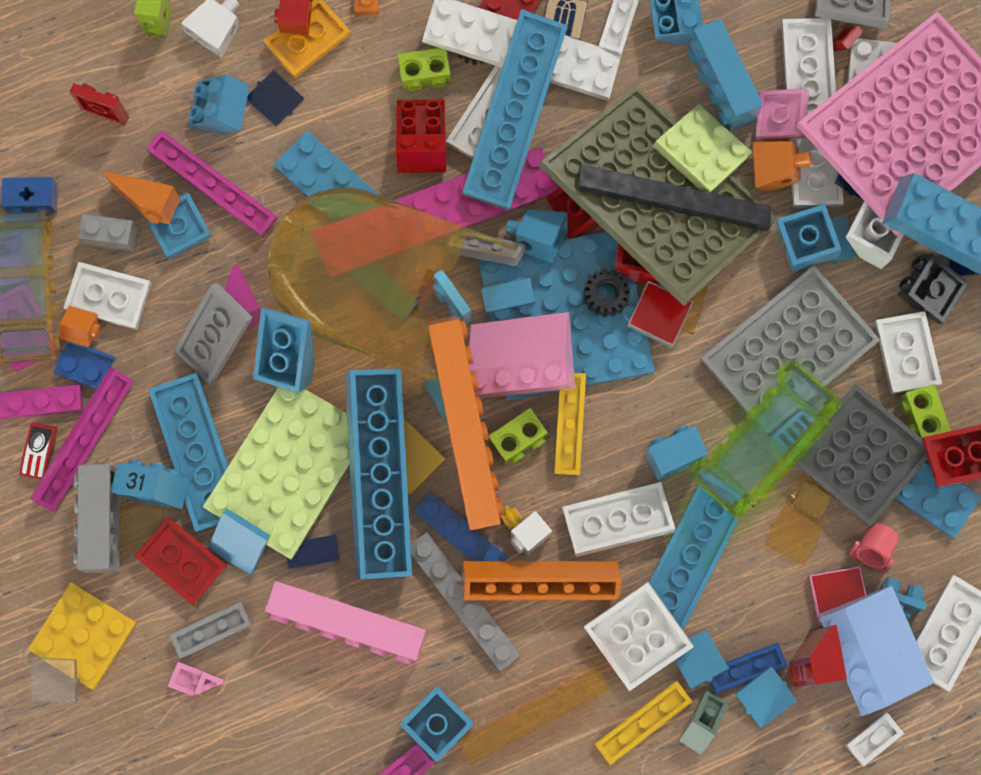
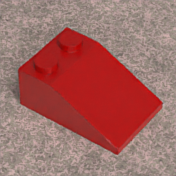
M981 424L922 438L937 488L981 480Z

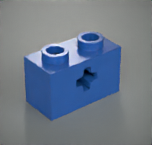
M52 177L2 178L1 207L10 216L22 217L24 213L48 216L49 213H57L58 184Z

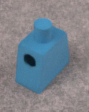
M528 210L521 222L509 220L506 225L507 235L516 236V242L525 243L526 252L524 254L549 263L554 262L568 232L567 213Z

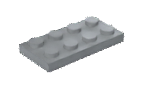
M216 282L209 287L174 351L209 385L217 379L253 317Z

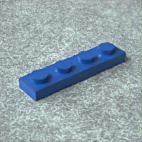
M431 492L414 510L416 515L471 561H506L509 558L477 530H470L465 520Z

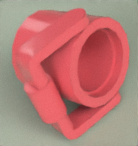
M874 523L869 528L867 527L861 541L854 543L849 556L880 573L886 574L894 563V560L890 558L897 546L898 535L890 527Z

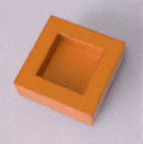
M354 0L355 15H379V0Z

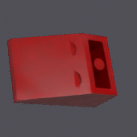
M445 99L396 100L397 173L446 172Z

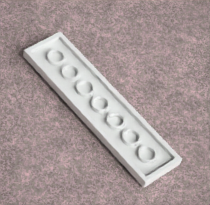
M434 0L422 42L503 67L517 20L455 0ZM564 36L550 83L608 101L621 55L596 45Z
M782 19L781 31L785 90L808 89V115L836 93L831 19ZM807 137L805 139H788L789 142L794 143L799 148V153L810 151L813 158L812 166L800 168L801 180L791 185L792 207L813 208L825 204L826 207H842L844 204L843 187L841 181L838 182L840 180V173Z

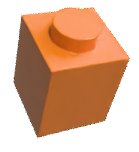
M69 305L59 323L60 338L89 348L93 339H97L101 332L98 314Z

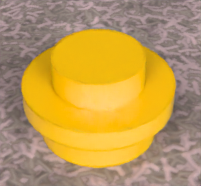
M508 505L504 507V516H501L506 526L512 530L523 520L522 516L515 507L512 509Z

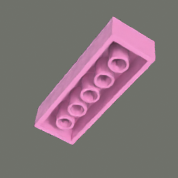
M277 581L274 583L265 612L271 614L270 619L285 625L292 621L296 623L295 627L309 633H312L313 629L321 631L320 635L334 641L341 637L346 639L345 644L362 649V646L366 645L371 647V653L386 657L387 653L396 655V661L411 665L412 661L418 662L427 636L425 629Z

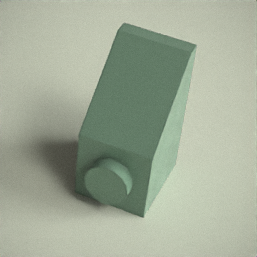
M706 690L686 723L679 741L702 755L715 737L729 703Z

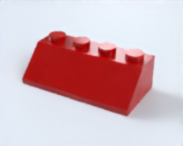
M837 625L811 631L790 661L791 666L788 667L790 681L795 683V687L847 680Z

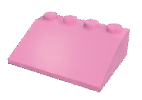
M568 312L471 324L469 348H471L473 364H469L470 372L474 371L476 374L479 388L474 390L475 397L479 396L480 399L575 388L570 316Z

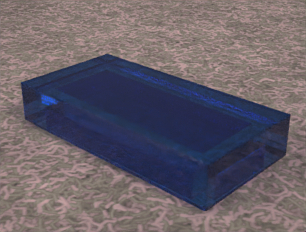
M336 535L304 540L292 560L287 558L288 568L295 569L340 561Z

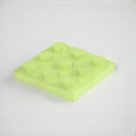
M700 104L656 140L653 145L663 157L698 189L710 193L748 160L753 153Z

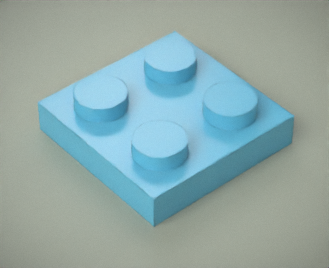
M443 270L434 274L433 287L435 290L433 292L441 303L446 302L450 317L458 316L460 321L464 320L466 325L471 322V309Z

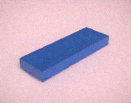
M774 643L725 662L729 670L714 677L710 684L714 694H718L752 681L770 666L775 671L788 667L779 643Z

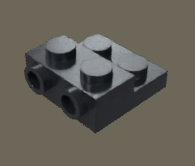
M935 254L920 255L911 264L913 268L911 274L905 276L900 281L899 288L901 290L898 296L915 310L921 309L938 324H944L967 287L968 282Z

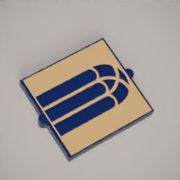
M548 0L544 17L568 25L565 36L580 40L588 1Z

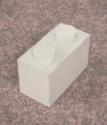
M535 511L511 531L510 537L512 539H510V543L519 554L524 552L527 556L550 537L552 530Z

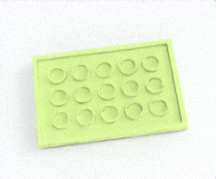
M278 387L203 508L221 518L222 513L226 509H229L271 535L267 546L292 560L350 466L347 413L306 389L297 393Z

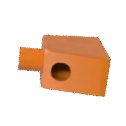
M753 142L755 188L764 194L799 182L801 180L800 168L813 165L811 152L799 153V148L792 142Z

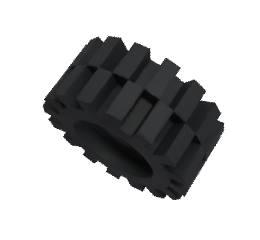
M602 269V272L596 271L593 276L588 278L583 296L590 312L593 310L595 315L601 314L603 315L602 317L607 318V315L613 317L616 313L623 311L630 296V286L627 285V279H623V275L620 272L616 274L613 269L610 272L607 269ZM607 284L614 287L616 298L611 302L601 301L597 296V290L600 286Z

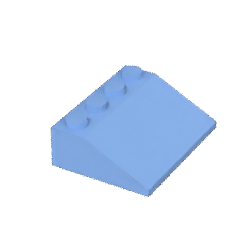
M892 585L819 614L824 628L837 625L847 676L846 681L861 716L885 708L934 683Z

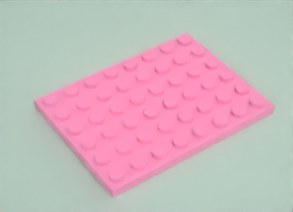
M936 12L800 120L796 126L879 218L884 220L900 178L916 173L951 192L981 167V58L950 24ZM889 227V229H890L896 236H898L899 234H901L900 232H898V231H896V230H894V229H892V228Z

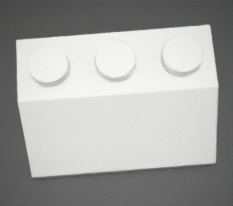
M863 201L846 235V239L861 259L882 269L892 260L903 234L901 233L896 236L888 226L882 224L883 220Z

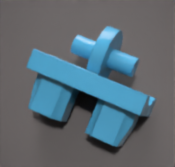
M887 577L884 580L881 589L892 585L906 619L909 620L911 612L918 614L920 610H925L927 602L923 601L924 588L909 585L906 595L898 593L899 580Z

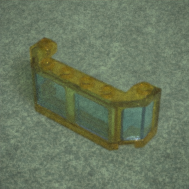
M41 210L38 213L0 214V363L56 359L55 351H60L59 335L54 336L52 318H57L56 303H51V294H56L55 279H50L49 271L54 270L53 255H48V247H53L52 219H47L46 210Z

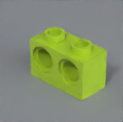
M435 48L398 54L403 90L413 92L421 90L422 87L429 86L441 88L451 83L447 50ZM434 66L443 68L440 72L431 71V68ZM412 69L417 70L419 72L415 76H409L407 74V72Z
M935 384L906 392L900 397V410L903 415L907 416L908 427L918 436L923 438L951 431ZM914 398H920L923 401V409L915 406ZM923 421H926L931 424V433H928L923 429Z
M529 408L489 435L488 441L505 465L509 462L515 464L525 457L524 452L531 447L533 450L541 447L546 442L544 438L547 437L548 432L532 409ZM526 426H533L537 434L534 437H527L523 434L522 430ZM505 440H512L516 444V448L508 452L501 445Z

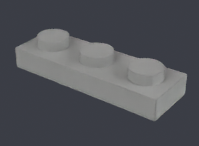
M462 231L455 232L446 245L447 253L511 266H517L526 252L525 243Z
M239 602L171 634L170 638L179 658L183 659L253 625L243 603Z

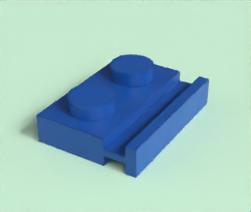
M66 341L65 349L62 350L53 373L97 390L116 358L91 347L88 348Z

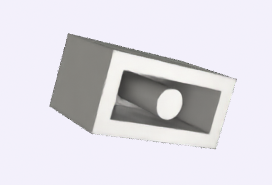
M83 214L78 238L87 247L134 252L138 228L132 220Z

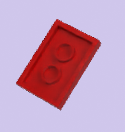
M170 517L163 521L134 555L135 558L193 606L227 568L224 562Z

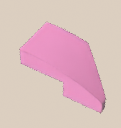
M177 661L167 686L193 696L222 684L223 679Z

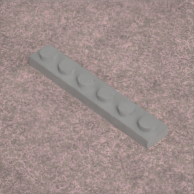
M426 532L410 544L413 558L498 670L502 671L521 655L480 601L464 600L461 576L429 534Z

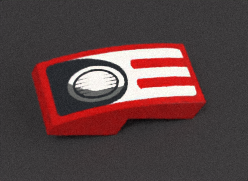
M31 423L19 475L40 480L43 478L49 468L51 453L54 452L57 427Z

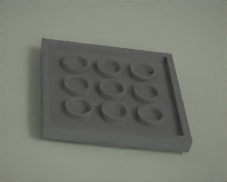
M855 384L789 461L869 528L928 460L922 438Z

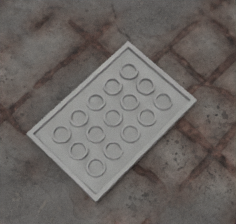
M813 265L701 357L700 361L763 434L767 436L876 345L880 339L816 266Z

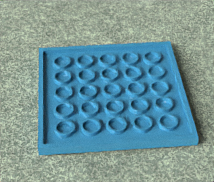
M607 232L563 240L553 263L527 254L522 256L517 266L478 259L483 288L530 278L536 301L532 305L489 313L490 322L569 313L574 373H586L585 387L653 374L655 372L648 337L627 327L639 300L635 282L627 279V285L630 286V296L627 305L621 313H616L613 317L607 315V318H605L601 314L595 315L593 310L590 312L588 305L584 302L585 285L588 278L594 275V272H602V269H607L610 272L613 269L616 274H619V271L615 269L618 242ZM605 284L598 288L597 296L603 302H611L616 298V290L611 285ZM559 390L506 396V400L511 402L557 393Z

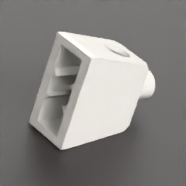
M206 0L182 21V27L186 34L222 58L239 29L238 18L233 13L240 4L237 0H225L221 5L215 0Z

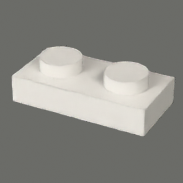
M884 713L845 745L860 765L865 766L904 733L888 713Z

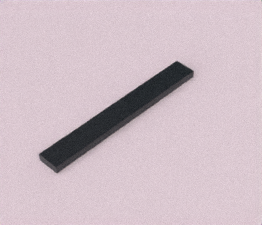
M581 164L578 170L577 190L763 231H768L771 227V206L584 164Z

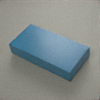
M530 278L481 288L486 314L532 305L536 302Z

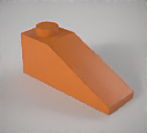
M106 172L105 177L112 188L148 221L155 224L159 222L170 223L181 200L173 186Z

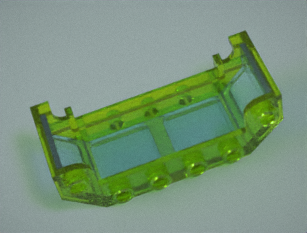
M794 359L780 367L777 375H779L777 382L779 384L775 388L771 387L763 395L764 401L758 407L753 406L745 416L747 418L741 426L736 425L728 435L730 438L724 445L719 444L711 453L713 457L710 460L706 458L703 461L698 459L690 468L691 473L688 476L737 520L742 518L750 507L755 508L828 429L831 424L829 419L843 405L839 397Z

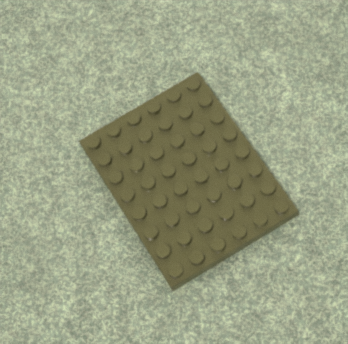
M636 85L540 162L539 167L684 306L765 231L577 190L578 170L581 164L700 190L653 147L656 140L672 128L676 122ZM732 175L711 192L762 204ZM771 212L772 226L778 218Z

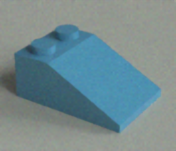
M263 307L260 314L253 379L299 393L312 383L315 358L310 320Z

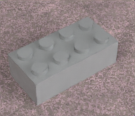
M110 464L78 465V472L74 474L75 488H78V498L74 500L75 514H78V524L74 525V538L78 540V550L74 551L73 559L77 570L88 574L120 573V496L110 493L116 468Z

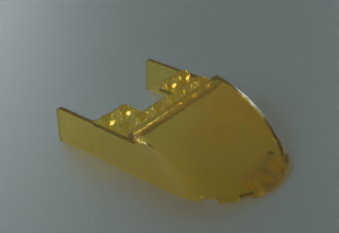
M336 188L320 191L303 199L284 216L276 228L270 243L267 270L271 290L279 307L286 314L310 320L313 336L439 382L437 373L420 366V360L429 339L427 323L410 315L427 268L437 272L443 270L444 273L450 272L456 265L465 238L469 235L511 251H515L517 246L365 190Z

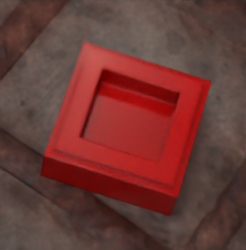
M858 26L844 28L833 40L834 51L848 50L863 33Z

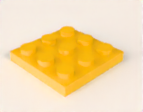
M71 582L28 650L90 689L96 690L136 627L137 622Z

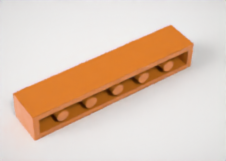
M463 561L462 588L464 600H620L622 576L617 561Z

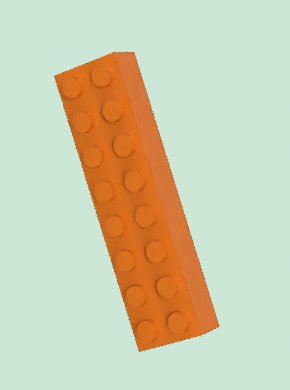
M458 316L427 321L469 529L475 530L501 524L499 517L504 516L499 496L495 497L494 491H499L494 471L490 472L489 466L494 465L489 446L485 447L484 441L489 440L484 421L480 422L479 415H484L481 399L479 396L475 397L474 390L479 388L476 374L474 371L470 372L469 364H473L471 348L465 346L464 338H468L466 323L464 320L460 321Z

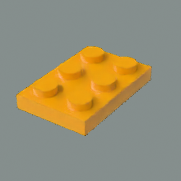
M314 0L312 2L309 35L280 33L278 28L264 39L263 42L293 78L296 79L351 35V31L323 0Z

